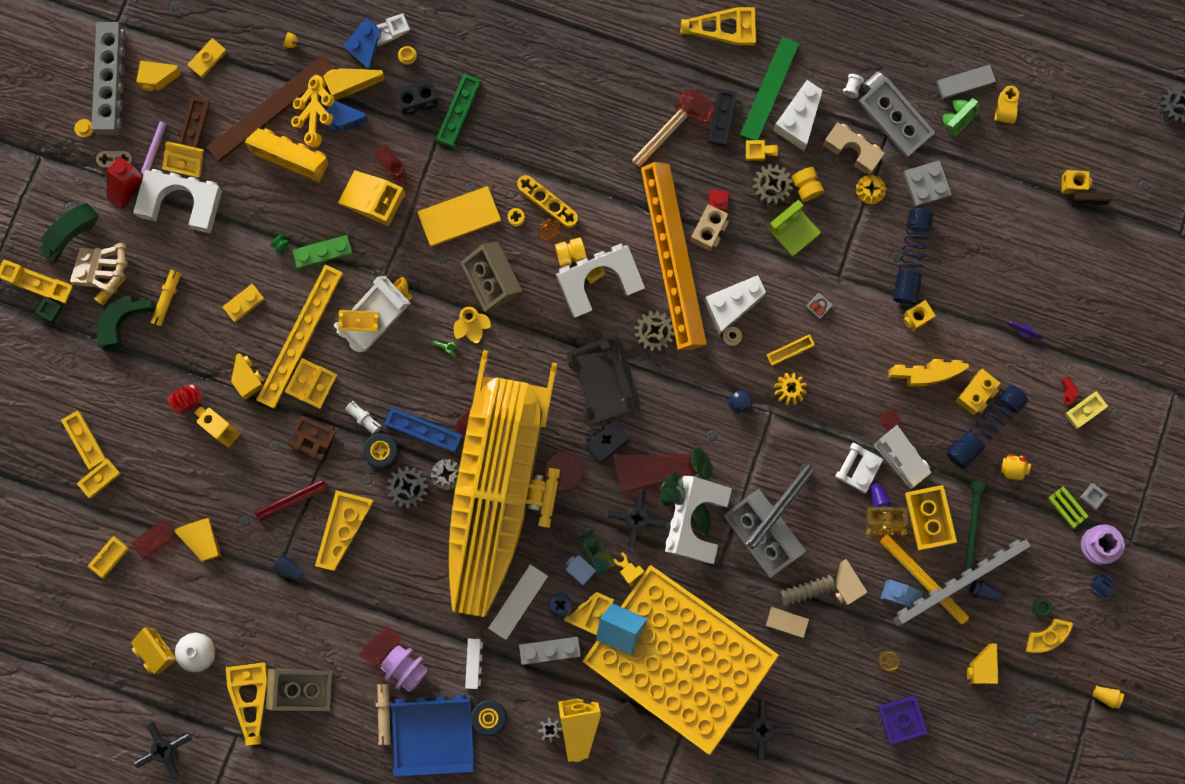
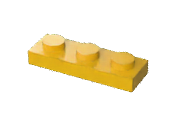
M76 411L61 420L89 470L94 469L107 459L80 411Z

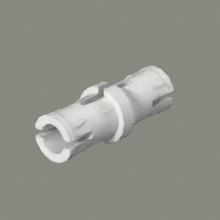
M354 401L347 405L345 410L357 420L359 425H363L372 435L378 433L382 426L369 416V412L361 409Z

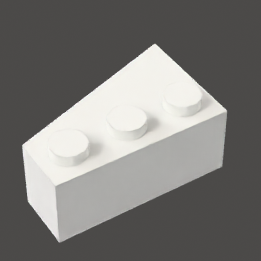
M807 80L777 121L773 130L803 151H805L822 89Z
M758 275L705 298L704 303L719 336L764 297L766 291Z
M898 425L873 444L909 489L915 487L931 473L928 463L921 459L917 450L911 445Z

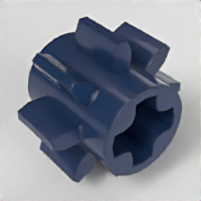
M1100 574L1097 575L1090 583V586L1093 587L1091 593L1097 598L1101 596L1107 598L1115 589L1112 584L1114 580L1109 575H1104L1103 577Z

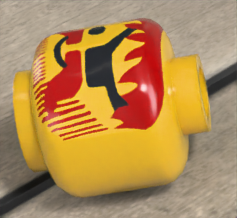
M1009 454L1007 458H1003L1001 473H1004L1007 479L1021 481L1025 475H1029L1031 464L1027 463L1025 456Z

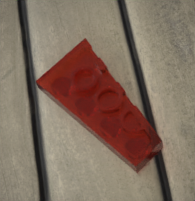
M613 454L622 492L664 482L666 477L674 472L678 473L681 477L697 474L691 463V454Z

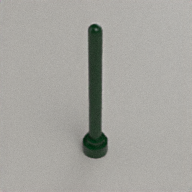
M971 481L970 485L973 501L964 571L973 568L981 494L986 491V482Z

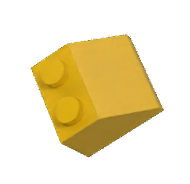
M143 628L131 642L134 646L132 648L133 652L138 658L142 657L145 661L143 665L150 674L152 672L153 674H160L176 661L175 655L154 628Z

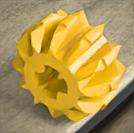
M785 373L784 378L779 377V383L774 385L776 389H779L774 394L781 395L778 399L779 402L786 399L785 405H789L790 400L793 405H796L797 400L802 401V395L807 393L806 390L802 389L807 384H800L803 378L795 379L796 373H793L791 378L788 373ZM788 386H789V387H790V386H793V387H794L793 392L791 391V392L789 393V392L787 391Z

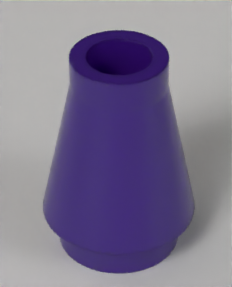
M881 483L870 486L873 509L877 513L890 510L892 502L882 488Z

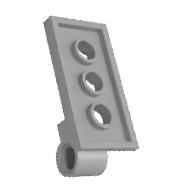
M876 72L863 84L867 94L859 100V103L906 158L935 133L887 76L885 77L880 72ZM884 98L888 101L887 108H883L880 105V99ZM894 112L900 115L901 120L899 122L892 119ZM906 126L912 128V136L905 134L904 128Z

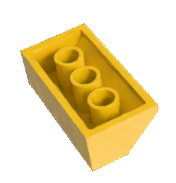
M258 128L245 141L253 155L319 183L329 164L324 153L317 150L313 152L301 143L296 145L292 143L291 139L285 136L281 138L275 136V133L268 129L261 130Z

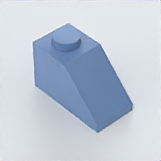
M889 579L885 581L881 600L911 609L914 607L913 602L922 598L924 592Z

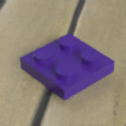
M916 695L877 706L889 745L928 734Z

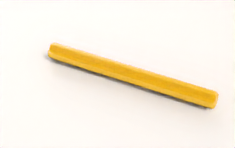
M885 535L880 540V543L929 593L940 588L889 535ZM949 596L939 602L960 624H964L969 619V616Z

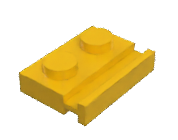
M172 142L165 143L166 150L164 151L163 170L194 177L201 176L203 149Z

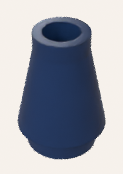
M282 555L279 556L272 568L276 570L275 573L298 580L303 571L287 556L283 557Z
M981 579L974 580L970 586V594L974 598L993 600L995 602L1000 598L1001 591Z

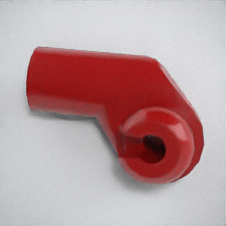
M1067 377L1061 381L1066 389L1063 402L1066 405H1073L1076 401L1078 390L1070 377Z

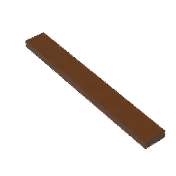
M323 55L206 146L218 162L222 161L242 145L258 128L262 129L290 107L296 98H301L308 90L309 80L313 76L319 75L324 79L323 75H326L328 71L335 68Z

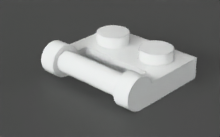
M852 443L850 446L851 451L840 472L836 473L835 478L866 493L883 459ZM857 454H859L862 458L852 477L849 478L847 473Z

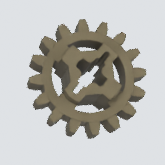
M771 164L768 165L767 169L761 167V173L757 171L755 174L757 178H753L752 181L755 184L752 186V190H757L754 196H760V202L766 200L767 205L773 202L774 206H776L778 200L784 203V197L789 198V192H792L793 187L789 186L793 183V180H788L791 174H785V168L779 170L777 164L775 168H772ZM763 178L765 184H763L761 187L760 181ZM784 183V184H785V189H784V191L782 192V189H781L780 186Z
M649 311L648 316L642 314V321L637 320L636 323L639 326H635L634 331L638 333L634 337L640 338L637 344L643 343L644 350L649 347L650 352H653L654 348H657V351L660 352L662 346L665 349L668 348L667 342L672 344L673 340L670 337H675V333L671 331L674 329L673 325H670L672 319H665L666 313L660 316L659 311H656L655 315ZM645 325L647 332L643 335L642 328ZM652 328L654 330L659 329L658 335H656L655 333L651 334ZM667 328V336L664 338L662 332Z

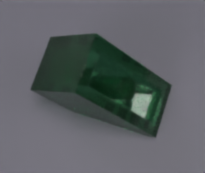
M594 529L576 538L599 575L615 566L609 551Z

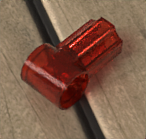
M387 144L379 146L374 155L393 181H402L406 177L403 163ZM394 169H401L398 173H393Z

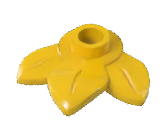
M465 307L460 312V319L454 324V336L456 339H460L466 335L470 341L479 343L483 334L482 329L491 327L490 320L486 315L479 314L475 308ZM472 314L473 317L472 319L468 320L466 319V315Z

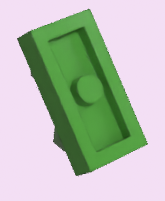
M973 98L969 102L953 100V106L958 113L943 115V122L948 127L951 136L956 137L980 113L979 103Z

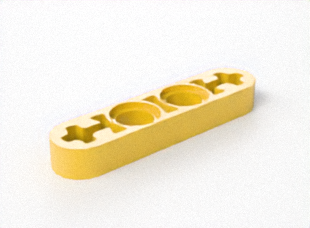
M524 175L518 179V190L566 228H573L577 225L578 216L573 209L530 176ZM529 181V186L534 189L531 195L529 194L531 190L528 187L522 188V182L526 183ZM543 192L546 197L544 200L538 201L535 198V194ZM552 203L560 205L558 212L550 210L549 207ZM564 209L565 215H567L568 217H570L571 215L573 216V222L569 221L567 223L566 217L564 215H561Z

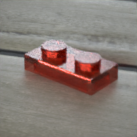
M161 520L132 541L131 544L141 558L144 559L176 535L166 521Z
M387 625L359 654L374 668L402 639Z

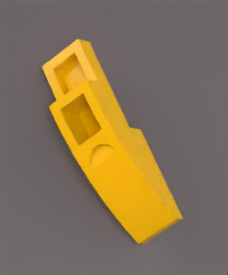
M933 359L932 362L927 364V369H925V366L906 368L905 365H894L889 370L888 378L907 379V387L928 386L947 381L959 375L969 367V364L963 363L962 360H952L951 363L944 362L943 359Z

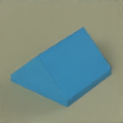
M612 603L600 618L596 640L632 655L648 619Z

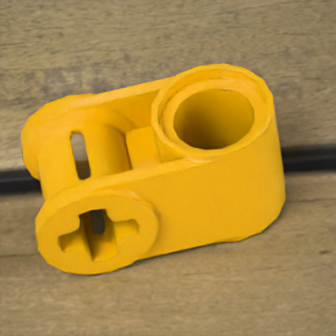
M1007 86L999 95L995 121L1015 123L1019 91L1016 87Z

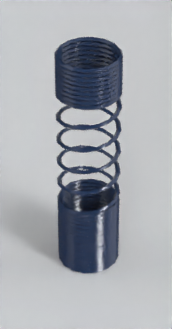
M914 208L909 211L908 228L906 229L909 236L904 238L908 245L902 248L906 254L901 256L904 264L899 266L900 270L898 271L893 300L896 303L903 305L917 304L922 275L913 270H902L901 266L910 265L918 268H923L924 266L918 263H907L902 258L908 255L916 258H925L922 254H910L904 248L912 246L919 249H927L925 245L908 243L906 238L929 239L927 236L912 235L908 232V229L919 232L931 230L934 214L929 210Z
M1010 385L997 398V405L990 406L991 413L984 412V420H977L978 427L971 426L970 431H966L946 452L948 458L956 466L966 469L986 447L981 439L972 433V428L979 429L985 437L993 440L987 432L980 428L979 420L986 422L993 431L999 433V430L986 420V413L992 415L1001 425L1006 426L1002 419L994 415L991 407L999 408L1009 419H1013L1006 410L1000 407L998 400L1013 413H1018L1029 402L1027 395L1021 389Z

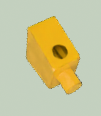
M199 407L194 414L198 418L197 423L228 448L241 434L210 408L205 410L203 407Z

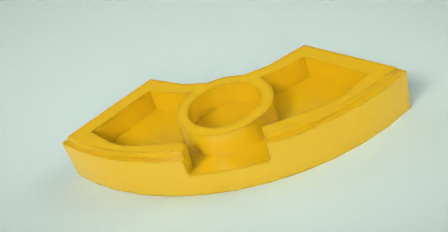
M1053 618L1050 626L1044 631L1029 633L1026 652L1043 653L1056 648L1066 640L1071 632L1073 623Z

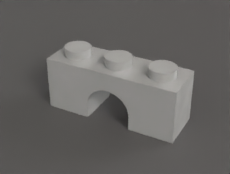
M578 637L519 645L522 665L581 657Z

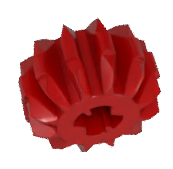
M186 385L176 390L168 398L169 406L176 414L190 411L200 405L203 400L199 389L194 385Z

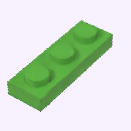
M348 235L292 250L298 269L353 254Z

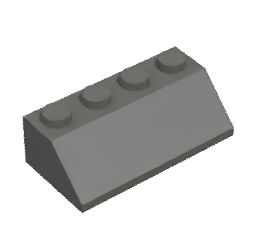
M758 489L723 516L746 545L747 540L769 514L773 506ZM781 517L755 549H750L746 545L770 578L806 552Z

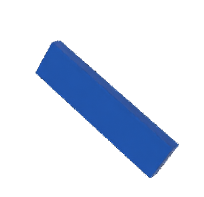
M392 407L384 424L386 427L456 454L463 435Z

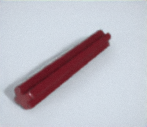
M321 479L255 511V516L259 521L266 519L328 488L325 480Z

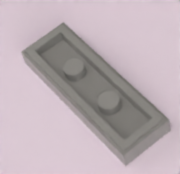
M990 65L937 80L936 83L942 99H946L995 84L996 80Z

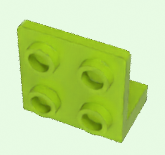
M799 200L773 220L768 227L771 234L791 256L796 255L820 234L817 227L801 211L803 204Z

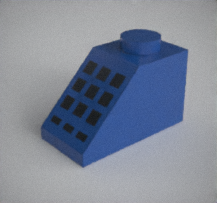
M334 101L333 105L328 106L326 110L333 116V121L329 125L325 124V127L333 132H336V130L344 132L368 121L366 113Z

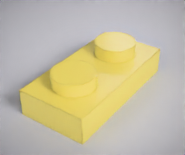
M1096 391L1066 412L1065 416L1075 429H1078L1107 408L1108 405Z

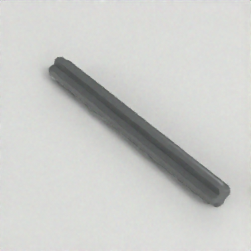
M811 465L804 467L747 540L746 545L750 549H755L814 474L815 469Z

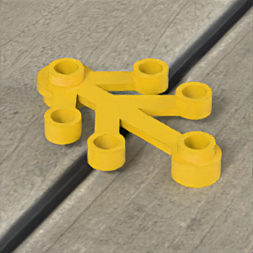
M315 75L309 80L308 90L301 99L296 98L293 101L295 109L303 110L306 102L311 98V102L301 115L293 117L291 121L293 127L300 129L310 115L309 132L305 134L304 141L313 148H317L322 141L321 135L316 133L317 115H320V121L326 125L331 124L333 121V116L320 104L319 95L322 97V104L329 107L333 105L334 97L325 90L326 82L319 75Z

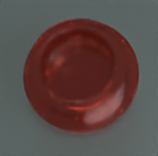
M886 410L881 415V424L887 429H893L899 424L900 416L894 410Z

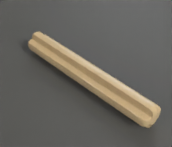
M680 109L633 158L632 162L637 167H640L687 118L688 114L683 109Z

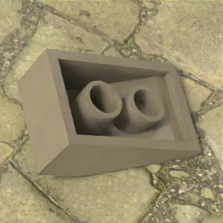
M268 669L265 709L277 711H330L332 671Z

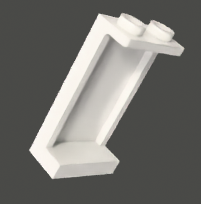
M386 276L377 277L373 281L375 285L352 308L355 311L378 312V333L338 331L339 322L334 324L337 333L341 337L346 338L350 343L349 346L356 352L367 351L411 304Z

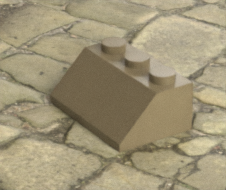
M499 242L482 244L460 262L484 312L512 300L522 292Z

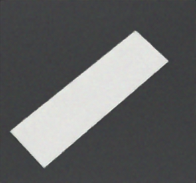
M529 565L488 629L506 640L548 576L532 565Z

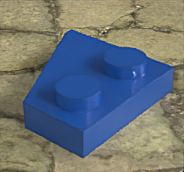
M366 17L343 47L370 70L373 65L371 64L373 54L377 51V42L380 39L382 30Z

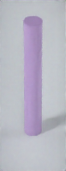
M159 122L141 170L142 175H144L145 170L150 171L167 125L164 122Z

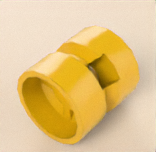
M814 167L803 169L791 177L795 186L800 188L798 193L802 202L812 200L824 193L820 181H816L818 176Z
M581 238L572 239L569 244L566 242L555 244L561 268L568 265L571 266L572 262L576 263L587 258Z

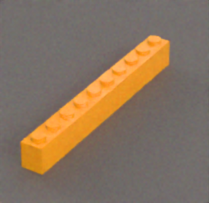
M653 162L642 167L641 171L678 350H693L705 346L707 343L670 164Z

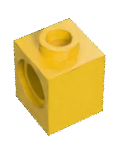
M1066 170L1062 175L1061 193L1074 194L1075 192H1087L1091 189L1092 178H1089L1090 171ZM1074 179L1078 180L1081 186L1076 185Z
M924 300L906 311L903 315V320L908 328L915 331L933 320L936 315L927 301ZM919 313L922 316V320H916L913 314Z

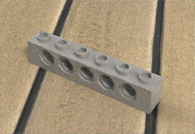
M96 22L92 131L96 135H119V129L122 128L120 111L123 110V102L120 99L121 93L124 91L121 75H124L122 58L125 57L123 40L126 39V32L119 22ZM110 41H115L113 45L107 46ZM114 58L112 63L107 64L109 59ZM109 76H113L112 80L106 81ZM108 94H112L110 99H105ZM107 112H112L109 117H104Z

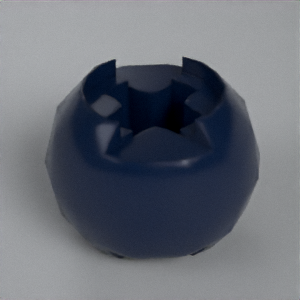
M745 390L733 393L734 396L728 399L729 407L735 413L744 412L748 406H752V397Z
M563 593L555 594L548 603L550 613L557 618L568 616L573 608L571 598ZM559 601L561 603L564 601L565 610H556V602Z

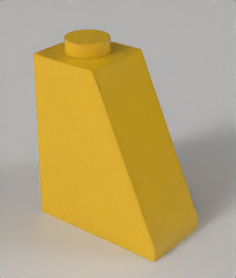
M578 698L560 701L558 704L568 762H580L589 757L601 716L599 703L591 702L590 704H585L583 699Z

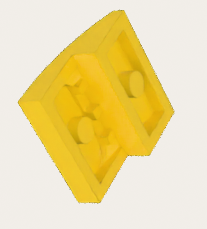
M301 358L284 393L320 409L337 374Z

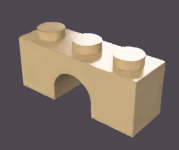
M838 122L823 144L824 147L836 155H839L845 148L855 149L858 153V159L854 167L867 175H871L884 155L879 146L870 144L864 136L855 134L847 125Z

